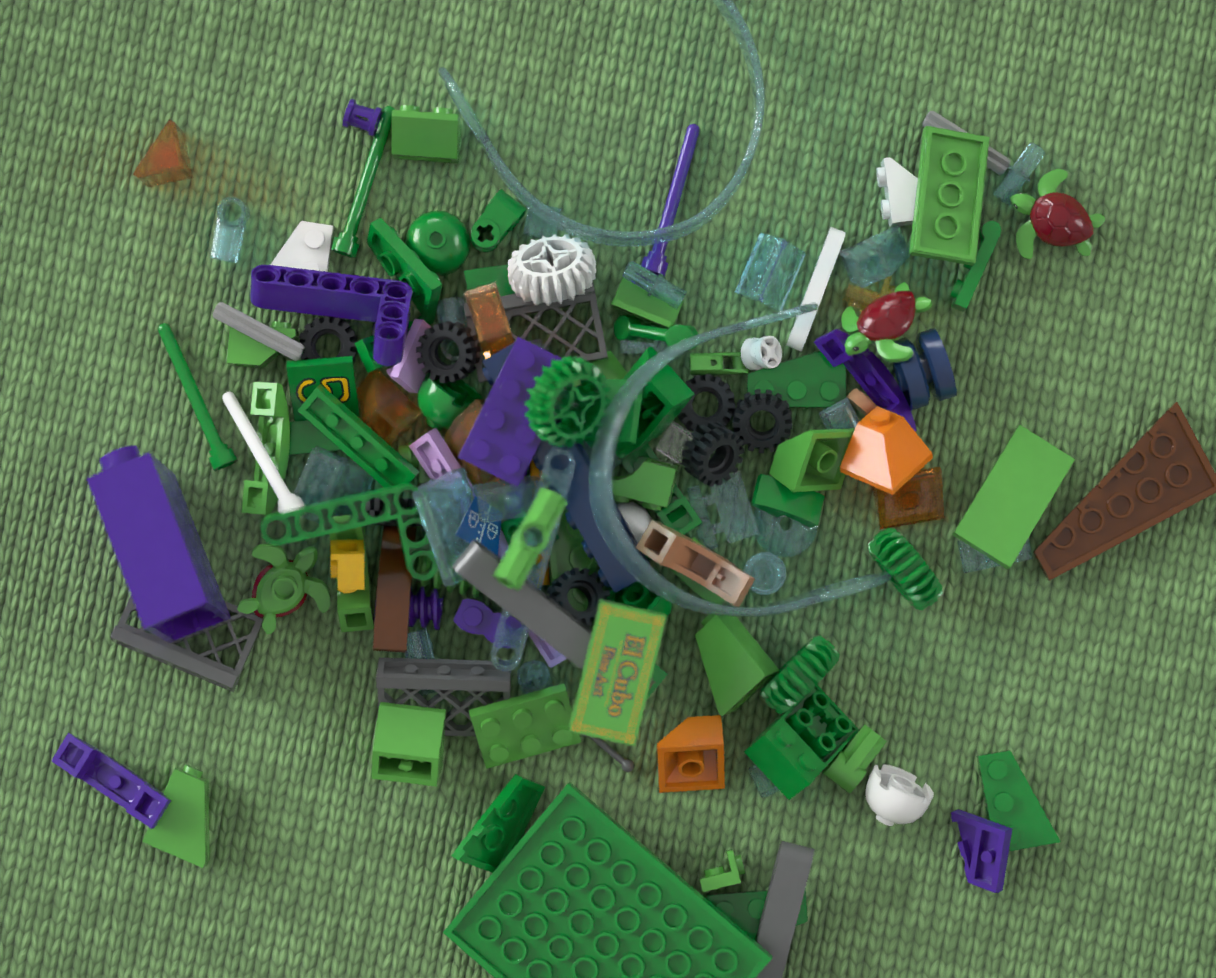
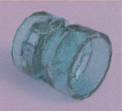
M760 552L751 556L742 568V571L755 578L749 591L757 595H770L777 592L783 586L786 579V568L783 561L777 555L770 552Z

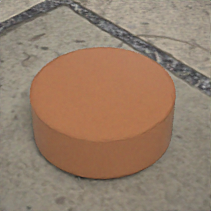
M853 388L846 396V399L865 416L877 406L857 388Z

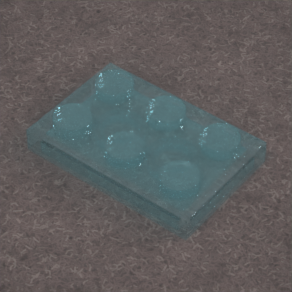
M464 468L454 469L412 493L444 586H454L464 580L452 567L469 545V543L455 535L474 498Z

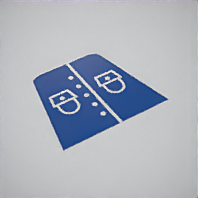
M474 497L455 535L469 544L472 540H476L498 556L502 514L484 500Z

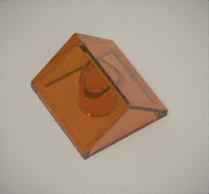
M170 119L133 173L147 187L193 178L185 135L177 124Z
M941 467L918 471L894 495L872 486L880 530L945 519Z

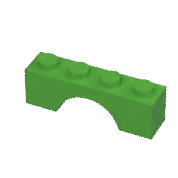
M647 457L637 470L627 475L613 476L605 474L597 468L596 470L613 500L628 503L630 499L642 501V506L645 508L661 510L662 506L668 507L671 503L679 465ZM545 471L539 473L540 477L547 478L546 483H551Z

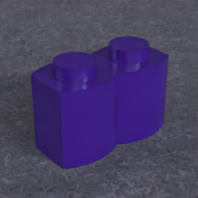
M473 599L462 600L453 620L462 630L472 634H484L491 643L503 648H515L524 628L522 623L515 617L505 613H494L489 606Z

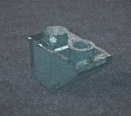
M899 225L839 251L850 281L860 288L891 276L911 256L909 255V249Z

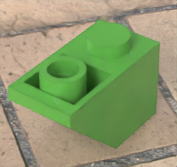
M272 322L270 328L295 341L299 339V332L296 329H291V323ZM230 327L227 364L230 366L264 368L281 354Z

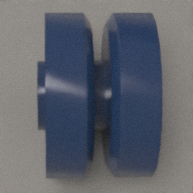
M935 328L917 334V351L907 337L894 341L896 344L910 347L913 351V356L903 362H892L898 385L911 411L929 404V389L938 401L957 396L951 364L943 342Z

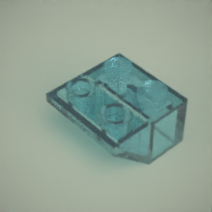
M316 446L309 455L294 494L301 497L305 505L369 491L374 478L356 462ZM346 505L337 506L333 511V517L351 515V510ZM305 514L304 518L318 523L316 514Z

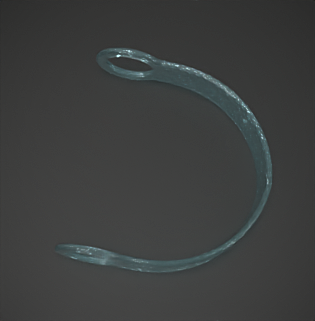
M712 0L731 28L743 53L750 76L753 95V121L750 140L744 158L735 175L719 196L692 218L655 230L633 232L605 230L569 219L549 208L532 195L503 162L450 73L445 67L438 69V74L455 106L496 172L511 192L529 210L553 227L574 237L602 245L620 247L655 245L684 237L707 224L723 209L743 181L758 145L764 117L763 74L751 33L733 0Z
M813 302L721 327L677 342L662 350L639 367L622 385L606 410L608 415H604L602 418V427L598 428L591 453L589 468L591 510L600 534L620 564L637 581L663 599L686 609L712 615L766 616L794 611L820 602L856 594L891 580L892 575L889 572H878L827 584L768 604L751 607L720 605L690 595L659 575L635 549L616 513L613 499L612 472L617 440L629 409L652 377L674 358L701 343L816 311L818 309L817 303Z

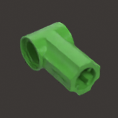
M863 724L845 749L841 750L828 764L823 774L850 794L863 779L867 772L866 768L887 741Z

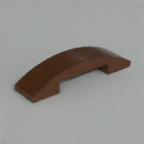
M384 525L373 651L407 653L412 575L408 572L405 565L397 526ZM407 527L406 536L408 539L416 540L417 527Z

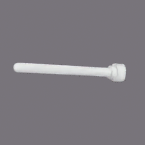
M224 393L222 397L224 404L279 499L277 510L283 511L305 506L301 497L290 493L234 393Z

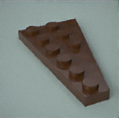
M1178 402L1173 403L1034 549L1033 554L1048 581L1216 493V473Z

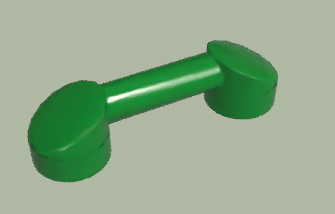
M620 315L614 323V335L619 341H634L638 337L666 342L671 349L676 351H691L697 346L699 341L698 332L691 325H674L669 329L641 325L640 321L632 315Z

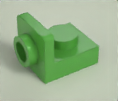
M733 849L726 850L730 870L724 871L723 866L704 870L705 876L698 877L702 892L741 883L739 875L745 874L741 854L734 856Z

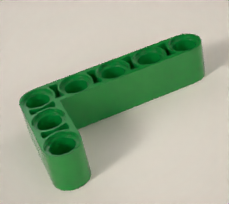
M401 483L274 512L266 515L260 524L261 534L267 543L283 545L395 519L408 572L418 580H428L438 570V560L422 492L410 483ZM405 490L414 491L416 495L415 503L409 508L401 507L398 500L400 494ZM371 498H380L383 501V510L377 515H370L366 512V503ZM340 505H346L351 510L350 518L344 523H338L333 519V511ZM314 513L317 515L318 524L314 529L304 530L300 527V518L303 514ZM274 520L282 521L285 524V532L278 538L270 537L266 533L267 525ZM412 523H420L423 527V534L417 540H410L406 536V529ZM421 555L428 556L430 559L429 569L421 573L416 572L413 568L414 560Z

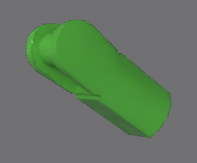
M741 352L690 353L689 355L690 375H738L749 373V369H746L742 362ZM723 358H732L733 369H723Z

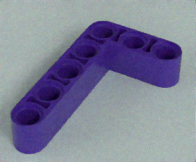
M259 265L251 271L250 301L254 306L263 309L376 322L373 359L384 366H394L402 361L411 311L412 288L409 284L399 280L275 265Z

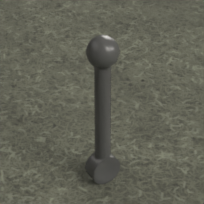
M588 736L622 765L623 771L631 772L634 769V762L632 760L624 759L602 739Z

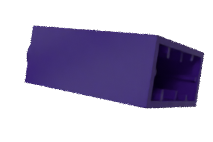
M136 445L122 447L102 456L99 462L103 471L86 479L143 628L166 642L172 643L231 619L176 475L150 452L140 455Z

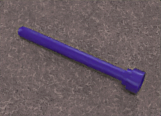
M690 124L687 127L653 249L648 251L647 256L643 257L640 270L647 274L665 277L668 263L666 262L667 256L664 254L700 132V128L696 124Z

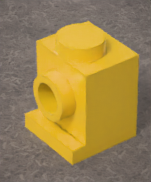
M364 539L330 540L331 578H337L338 591L353 593L357 590H364Z

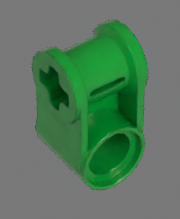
M500 189L471 229L473 247L482 253H489L495 250L505 236L519 223L527 208ZM488 229L491 230L492 241L485 239L483 242H480L479 231L485 233Z

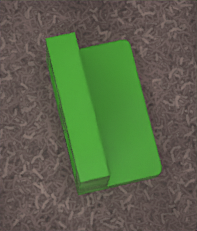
M623 277L611 302V308L624 314L635 316L637 319L658 328L669 329L674 326L684 301Z

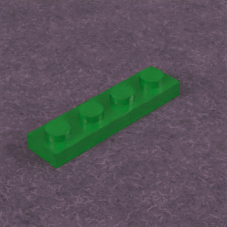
M321 384L316 387L298 409L300 414L383 487L411 483L418 475L419 471Z

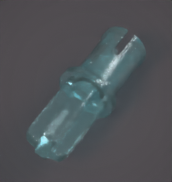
M1029 143L1013 166L1009 165L1007 168L1009 170L1008 174L996 191L993 192V195L996 198H1001L1000 201L1010 206V197L1017 194L1025 182H1030L1029 176L1045 155L1044 150L1034 143Z
M630 261L623 272L624 278L648 291L647 295L649 297L653 295L676 310L687 291L662 277L663 274L656 275L634 261Z

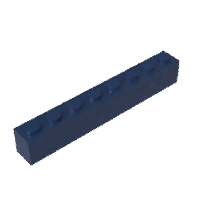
M514 343L482 361L485 365L482 368L483 374L491 386L494 385ZM561 418L555 420L556 424L562 422ZM541 440L532 459L541 473L545 471L551 481L548 484L549 489L560 494L567 501L565 507L568 512L565 513V517L573 530L578 529L584 538L581 544L590 559L595 558L601 569L598 570V574L603 584L607 588L611 586L614 593L649 575L653 569L645 554L635 549L638 542L583 445L574 443L572 448L563 445L559 447Z

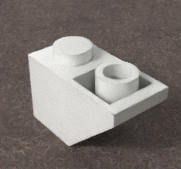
M884 158L881 162V167L876 168L878 187H884L886 199L881 200L883 220L888 219L889 227L913 224L918 178L892 158Z

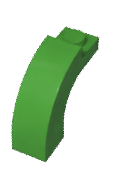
M350 515L336 516L333 519L338 523H344L350 518ZM362 526L329 534L330 540L364 539V590L342 593L337 589V612L341 633L374 629V607L365 527Z

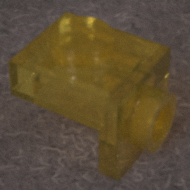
M885 275L883 277L879 293L848 284L843 300L849 302L848 307L851 306L855 310L863 311L875 299L894 292L895 286L890 285L892 276Z

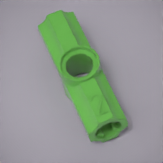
M540 489L522 524L514 532L512 542L493 575L499 583L516 591L521 589L541 550L547 546L549 536L567 504L563 496L553 490ZM525 531H530L536 536V547H530L525 543Z

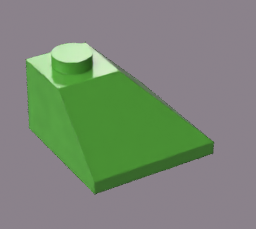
M855 428L808 430L778 444L769 474L792 492L840 490L845 478V474L840 472V465Z

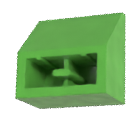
M402 105L400 110H392L393 159L459 164L461 122L459 115L453 114V109L433 108V112H420V107Z
M380 702L372 753L371 779L437 787L443 766L446 709Z

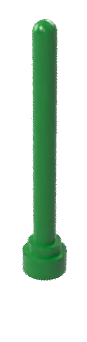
M386 106L383 109L344 231L334 238L331 251L340 255L356 258L360 246L357 244L358 237H356L392 126V110H395L392 106Z
M167 323L160 324L158 332L210 445L211 450L209 453L211 457L208 458L214 471L226 468L238 461L233 448L223 444L170 325Z

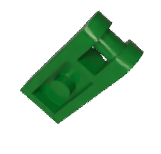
M988 221L980 228L979 240L981 242L977 249L976 263L973 266L963 265L964 268L968 269L963 281L957 279L949 297L954 298L951 307L961 312L967 309L1001 235V226L996 221Z

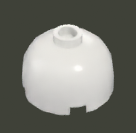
M883 764L881 770H879L878 765L874 766L865 790L868 805L877 814L876 819L888 826H893L894 823L908 824L919 819L929 807L934 792L926 783L923 788L915 783L917 778L915 775Z

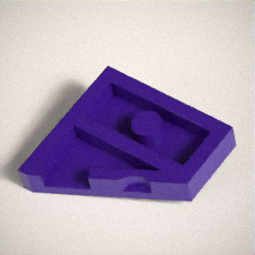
M960 809L953 811L951 819L952 822L958 823L962 841L958 842L960 854L965 861L964 869L968 883L993 893L1003 891L1012 828Z

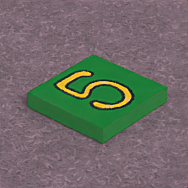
M353 356L287 361L286 369L294 421L307 420L298 412V409L320 384L357 417H360Z

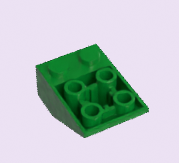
M816 685L789 711L780 714L746 748L744 753L782 794L790 800L815 780L855 736L859 729L828 695Z

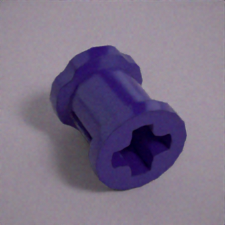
M350 99L342 126L345 128L352 126L368 131L369 135L374 137L383 109L377 107L374 110L359 105L356 100ZM356 115L368 118L369 120L359 118Z

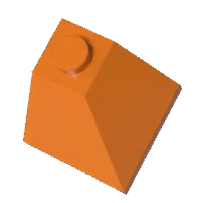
M876 406L857 423L840 465V472L894 495L933 459V453L903 416Z
M721 715L687 717L657 743L659 793L725 789L724 740Z

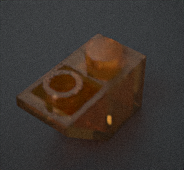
M496 282L464 292L485 359L513 344V335Z
M379 370L369 373L357 388L362 421L390 446L405 434L422 414L421 410Z

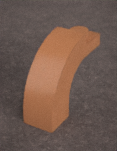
M651 520L635 548L660 565L671 568L694 580L736 607L741 605L755 581L754 577L736 567L729 560L682 533L654 520Z

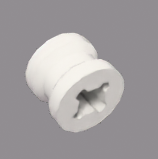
M774 336L753 337L746 339L742 344L741 359L749 370L772 369L781 362L782 348Z

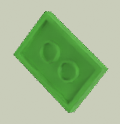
M565 683L469 710L486 769L581 742L580 734L569 732L568 729L573 710Z

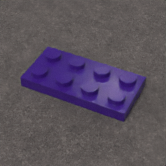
M517 337L458 457L518 487L541 442L536 432L529 427L531 421L525 416L529 408H527L524 402L531 398V394L527 389L534 388L536 382L533 377H541L543 375L542 367L551 368L552 360L561 361L562 358Z

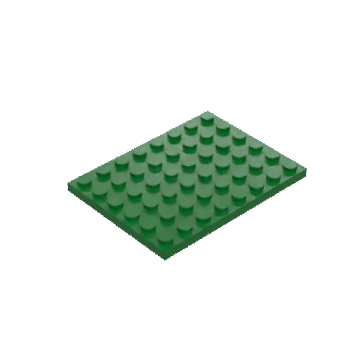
M571 782L563 788L443 931L449 939L494 978H756L773 957Z

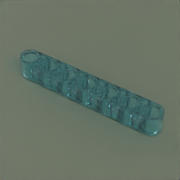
M563 445L561 447L553 446L547 451L532 503L540 489L549 486L558 488L560 495L566 500L575 470V458L573 452L568 447ZM557 454H563L569 458V464L563 470H556L550 464L551 459ZM562 513L549 536L547 546L540 552L542 555L541 562L532 567L526 578L540 590ZM525 531V543L530 547H536V536L530 531ZM503 608L491 646V660L497 669L511 671L521 661L529 628L524 624L517 629L508 627L505 621L511 614ZM504 646H508L515 651L514 657L510 660H502L496 653Z

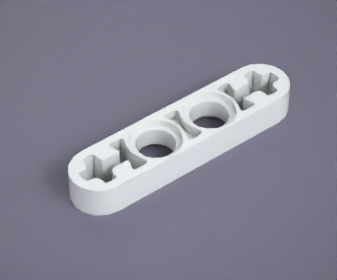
M830 227L786 346L802 351L846 232Z

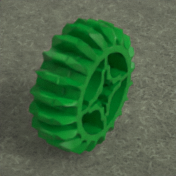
M564 356L561 361L552 360L551 368L542 367L543 375L541 377H533L536 384L534 388L527 389L531 394V398L524 402L527 408H529L525 416L531 421L529 427L536 432V435L541 440L554 446L561 447L563 445L572 448L574 443L583 444L585 436L593 437L595 426L602 427L600 419L602 415H608L604 407L611 402L608 396H606L611 388L605 383L607 377L600 372V369L595 364L580 357ZM580 380L581 384L575 386L574 381ZM561 418L562 422L556 424L555 420Z
M887 528L882 532L880 531L868 543V550L872 559L911 606L923 611L926 607L932 606L938 601L937 599L943 594V588L939 579L900 532L893 528Z
M821 635L815 636L798 650L779 669L780 671L763 686L760 692L761 697L778 714L789 711L837 664L840 654L829 640H826Z

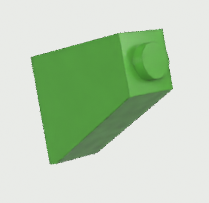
M732 610L719 614L717 611L712 612L702 620L701 624L704 627L695 634L715 704L721 716L737 711L780 671Z
M185 764L184 768H174L163 793L171 801L155 828L151 829L148 827L142 842L204 868L210 860L209 780L201 777L203 771Z

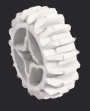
M554 234L552 237L547 238L542 236V239L539 240L530 239L528 245H520L519 250L512 252V258L508 260L507 275L512 290L515 291L516 297H522L524 302L533 301L535 305L544 302L547 306L552 302L562 304L563 300H574L575 295L585 294V289L592 287V281L596 279V261L592 249L588 247V243L581 242L579 237L571 239L568 234L563 237H558Z

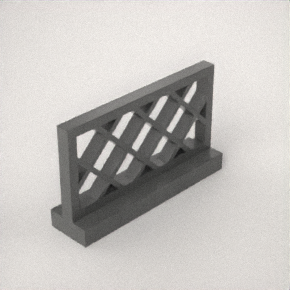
M593 281L592 287L585 289V294L575 295L574 300H563L562 304L552 302L547 306L546 303L542 302L539 305H535L533 301L524 302L523 298L516 297V294L463 304L467 325L472 329L470 332L472 336L476 335L475 325L488 322L498 329L489 344L480 339L475 341L476 346L480 344L485 348L481 356L480 352H477V356L481 357L479 363L475 364L479 383L488 382L482 371V361L489 351L493 354L498 352L492 347L501 333H505L514 340L517 339L518 336L505 327L513 317L518 316L530 322V325L521 337L525 340L534 326L550 335L542 347L544 350L548 348L553 339H556L569 348L565 354L566 357H569L574 351L580 355L575 357L583 358L588 362L608 358ZM590 302L592 316L586 325L570 316L576 305ZM569 307L566 313L559 308ZM554 310L563 316L553 332L537 322L544 311ZM537 313L534 319L529 317L528 314ZM505 319L502 325L495 322L497 320ZM566 320L582 329L573 344L556 335ZM593 321L595 324L596 333L589 329ZM587 332L598 340L600 352L585 354L576 346Z
M130 596L118 625H115L110 638L113 643L234 693L241 672L262 627L263 618L256 616L255 613H241L237 610V606L225 601L228 611L237 615L185 638L168 643L158 636L147 633V630L143 627L137 629L127 625L131 613L137 611L132 596ZM243 617L255 622L251 633L238 639L230 623ZM227 624L233 641L215 648L209 631ZM206 633L212 649L201 654L192 652L187 640ZM184 641L186 649L175 644ZM247 641L242 651L239 643ZM236 645L240 658L235 669L223 665L217 652ZM214 654L217 662L207 658V656Z
M379 657L376 675L378 712L380 702L403 704L411 697L421 707L436 708L435 705L438 702L446 699L454 708L446 713L445 736H476L471 721L466 725H457L451 719L461 712L471 720L468 706L477 699L484 705L495 703L484 695L487 691L504 692V696L496 702L511 698V661ZM385 688L401 689L405 693L395 700L385 692ZM429 689L435 690L438 694L428 701L418 691ZM454 690L468 691L471 695L461 702L451 692Z

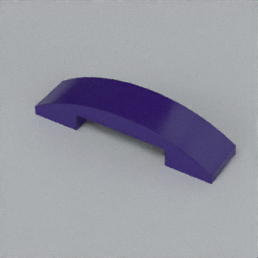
M835 329L814 341V344L833 367L842 363L845 365L877 406L903 416L914 431H917L911 409L903 392L889 370L871 350L867 348L860 354L848 355L845 350V343L850 335L839 329Z
M71 733L66 735L51 760L75 778L82 779L125 808L127 813L151 829L155 828L171 801L133 771Z

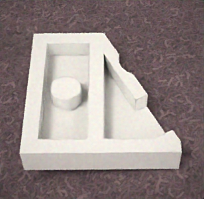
M301 221L270 265L328 272L334 226Z

